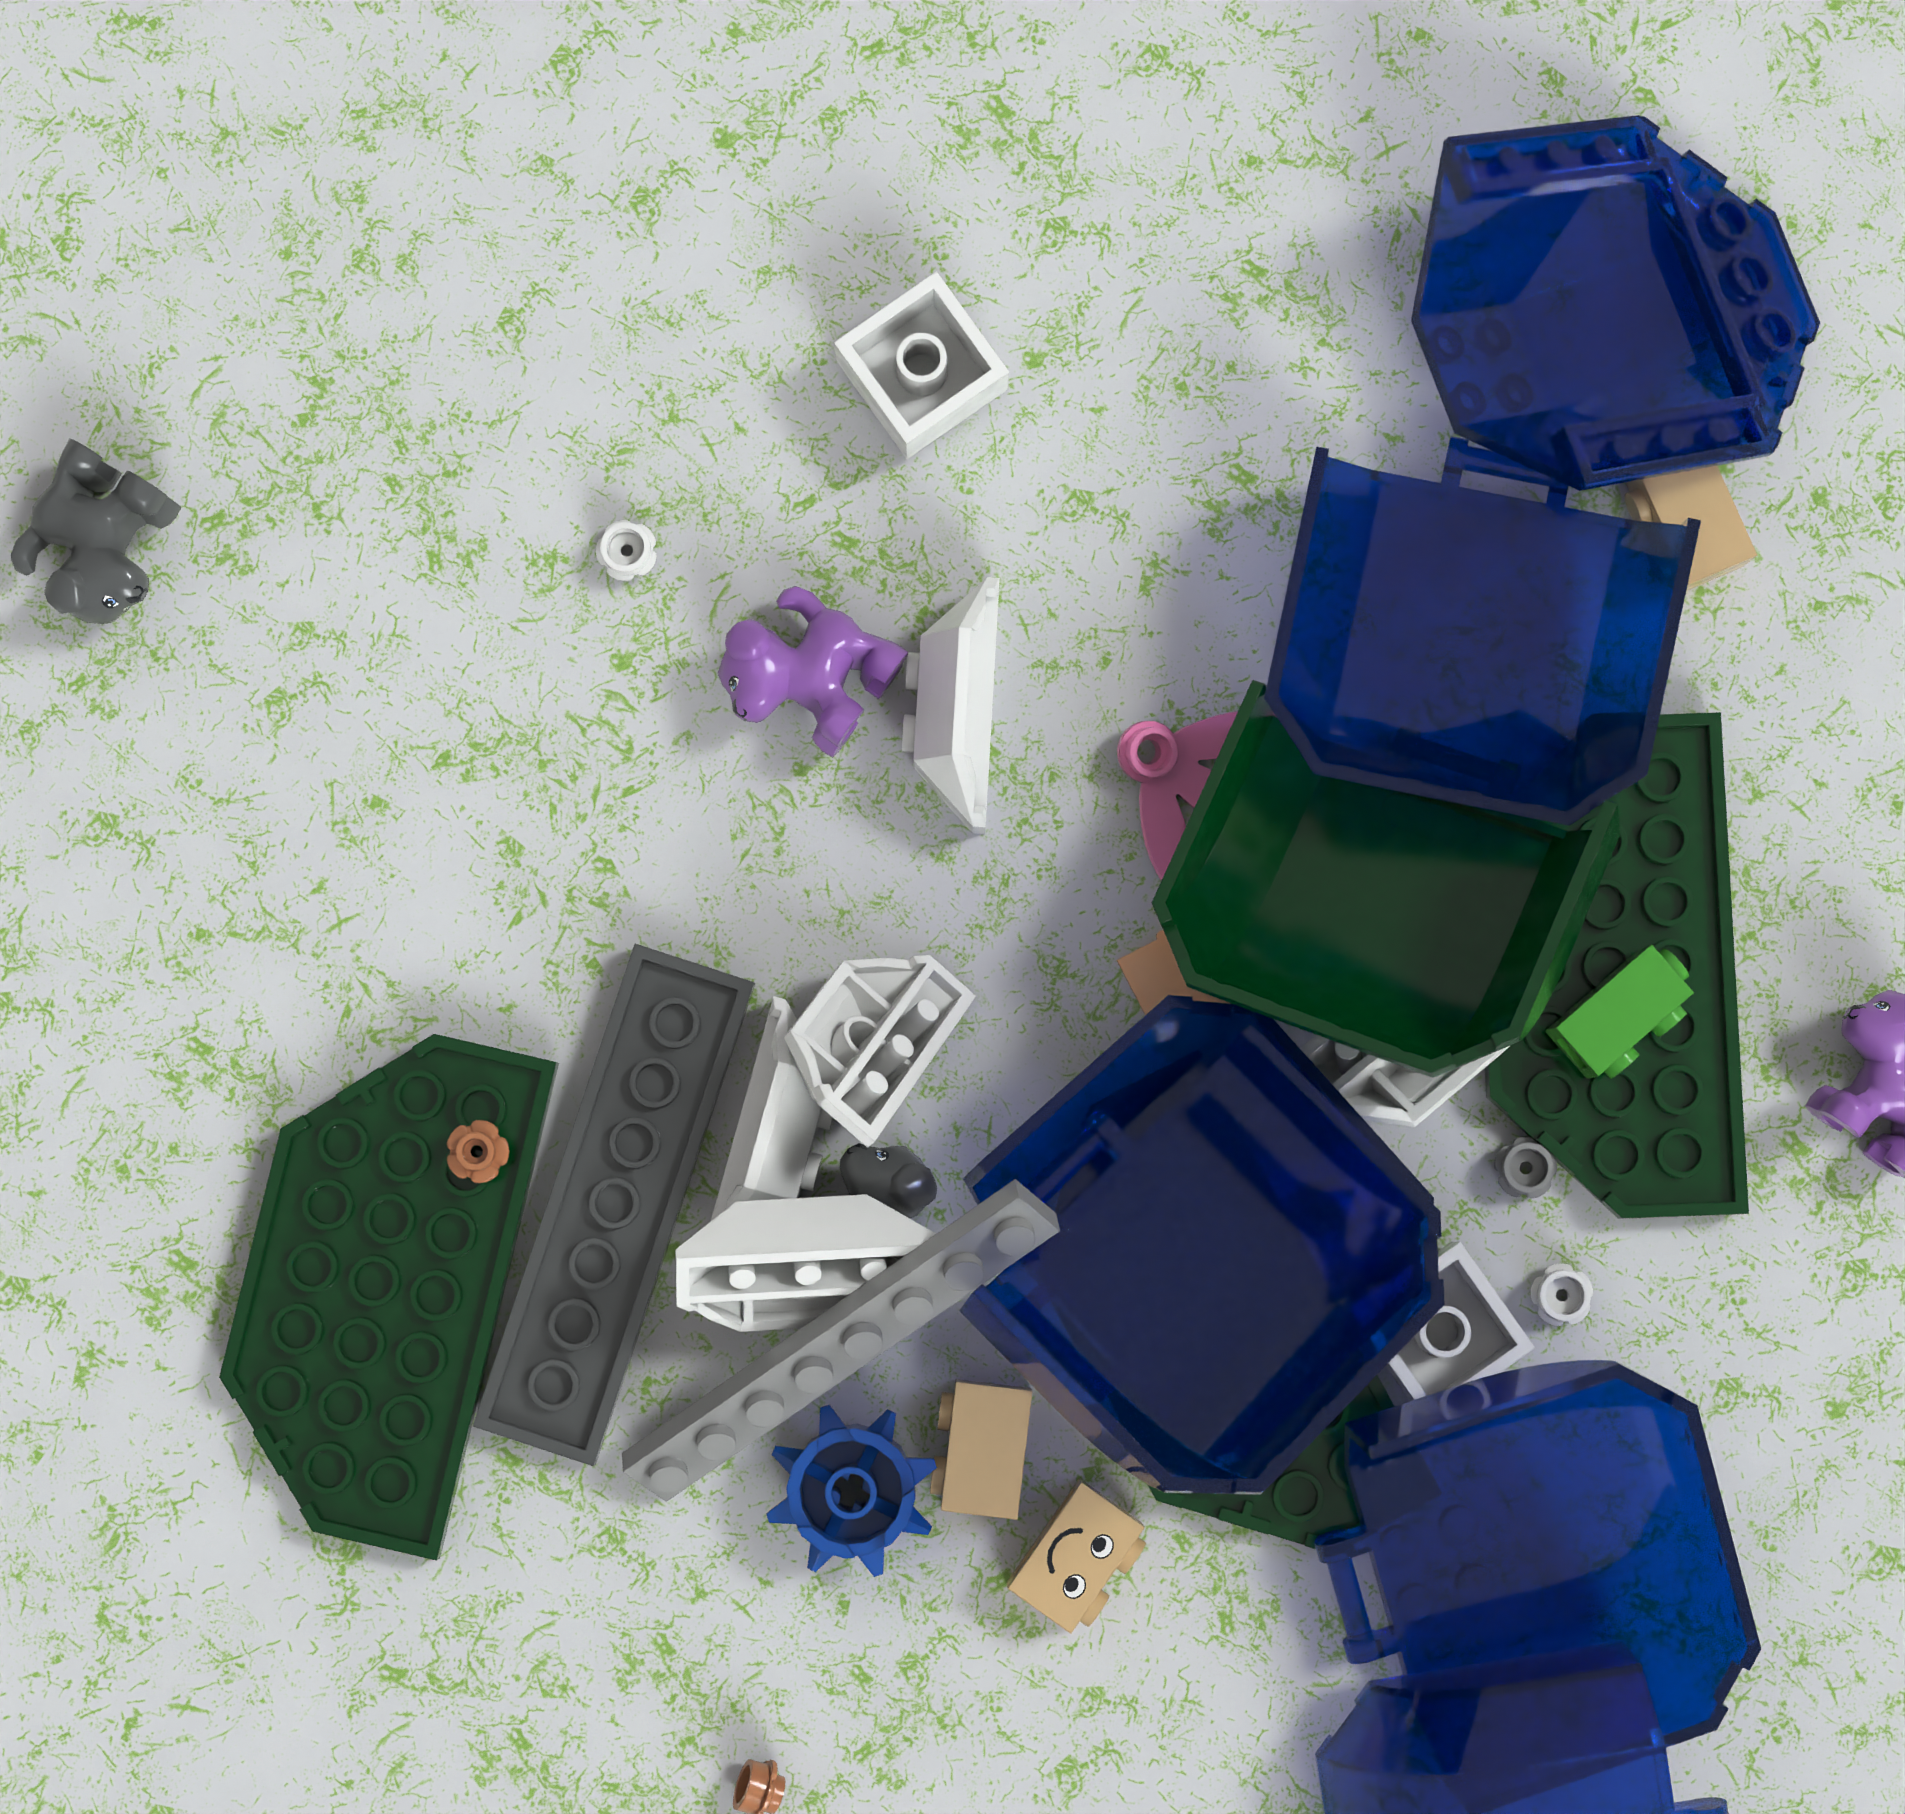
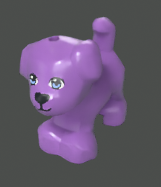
M793 586L784 589L776 602L780 609L800 612L808 622L802 642L796 648H791L774 631L764 628L758 621L748 619L738 622L726 634V651L718 670V676L722 686L731 697L733 712L743 721L761 722L787 699L793 700L813 713L818 723L812 736L813 741L822 752L833 758L848 741L858 725L857 719L864 712V709L856 701L848 697L843 690L849 670L861 671L860 680L865 690L879 699L900 672L908 652L890 640L862 631L854 620L842 611L826 608L813 592Z
M1887 990L1875 995L1865 1004L1853 1005L1847 1009L1842 1017V1036L1864 1059L1863 1067L1852 1084L1842 1090L1824 1085L1810 1096L1805 1107L1813 1116L1839 1132L1846 1128L1857 1138L1864 1134L1871 1122L1878 1116L1891 1120V1134L1883 1133L1873 1138L1862 1153L1890 1174L1905 1178V994Z

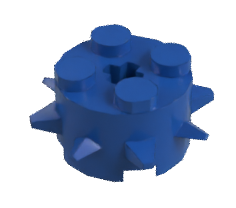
M829 1404L820 1407L819 1435L812 1438L804 1449L775 1446L771 1455L790 1474L786 1488L787 1497L767 1512L766 1515L769 1523L797 1525L801 1536L810 1542L808 1569L816 1572L833 1555L845 1559L858 1556L870 1573L876 1577L883 1574L884 1547L891 1545L901 1532L928 1535L931 1531L932 1526L913 1505L916 1497L915 1485L934 1471L937 1466L934 1458L907 1457L902 1447L893 1440L896 1413L887 1409L869 1427L861 1424L845 1425ZM850 1474H856L864 1479L862 1489L869 1493L870 1496L864 1503L856 1498L854 1505L851 1507L840 1502L842 1490L835 1486L834 1483L840 1477L848 1481Z

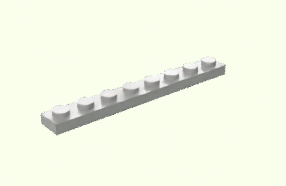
M1014 1179L622 1453L623 1472L667 1502L1060 1232L1056 1213Z

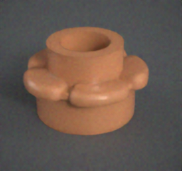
M475 1120L470 1126L460 1125L453 1130L447 1140V1147L450 1149L447 1164L450 1170L461 1179L469 1177L474 1183L489 1182L498 1175V1169L508 1161L509 1145L507 1140L500 1137L498 1128L488 1121ZM476 1145L481 1146L483 1149V1154L479 1158H475L471 1154V1149Z
M748 1759L745 1762L734 1790V1810L747 1814H764V1812L775 1814L782 1801L786 1781L784 1776L777 1775L778 1768L774 1760L770 1759L761 1763Z

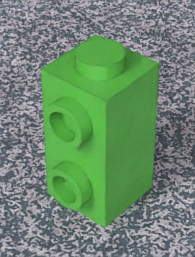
M1652 944L1641 948L1545 1032L1586 1079L1598 1077L1603 1072L1612 1079L1640 1055L1633 1046L1650 1031L1657 1037L1662 1036L1687 1014L1681 1004L1694 994L1691 988L1684 982L1689 977V973L1678 958L1669 950L1663 948L1658 952Z

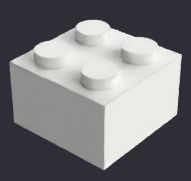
M937 271L834 342L837 363L906 459L915 455L1008 390L1009 371Z
M1450 1242L1349 1313L1421 1418L1429 1422L1535 1349L1532 1342L1461 1242Z

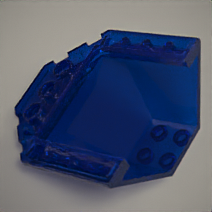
M1640 115L1451 136L1444 140L1411 317L1412 325L1454 434L1579 491L1767 457L1773 454L1775 449L1778 448L1783 433L1778 429L1783 412L1793 404L1805 367L1800 365L1806 346L1815 340L1820 325L1819 318L1776 212L1757 198L1750 204L1746 203L1725 187L1727 176L1690 149L1682 155L1657 137L1660 127L1645 116Z

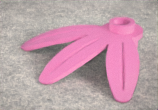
M1238 711L1215 715L1181 728L1175 733L1162 723L1140 721L1127 728L1119 740L1117 757L1122 770L1131 779L1141 782L1139 805L1144 843L1150 861L1161 881L1186 828L1176 795L1193 809L1195 808L1211 772L1210 769L1198 764V761L1217 759ZM1273 711L1277 718L1295 730L1298 728V722L1294 715ZM1149 740L1155 747V756L1152 761L1145 764L1138 758L1137 750L1143 741Z

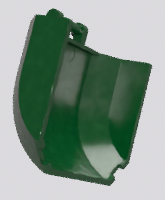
M1252 680L1153 898L1152 906L1187 987L1434 1078L1520 1042L1533 1028L1560 979L1620 837L1619 803L1605 799L1592 830L1566 831L1505 810L1506 805L1510 803L1515 793L1520 776L1519 769L1500 764L1497 769L1420 743L1419 735L1400 730L1383 767L1318 746L1274 715L1266 684ZM1413 766L1486 791V795L1482 802L1417 780L1405 774Z

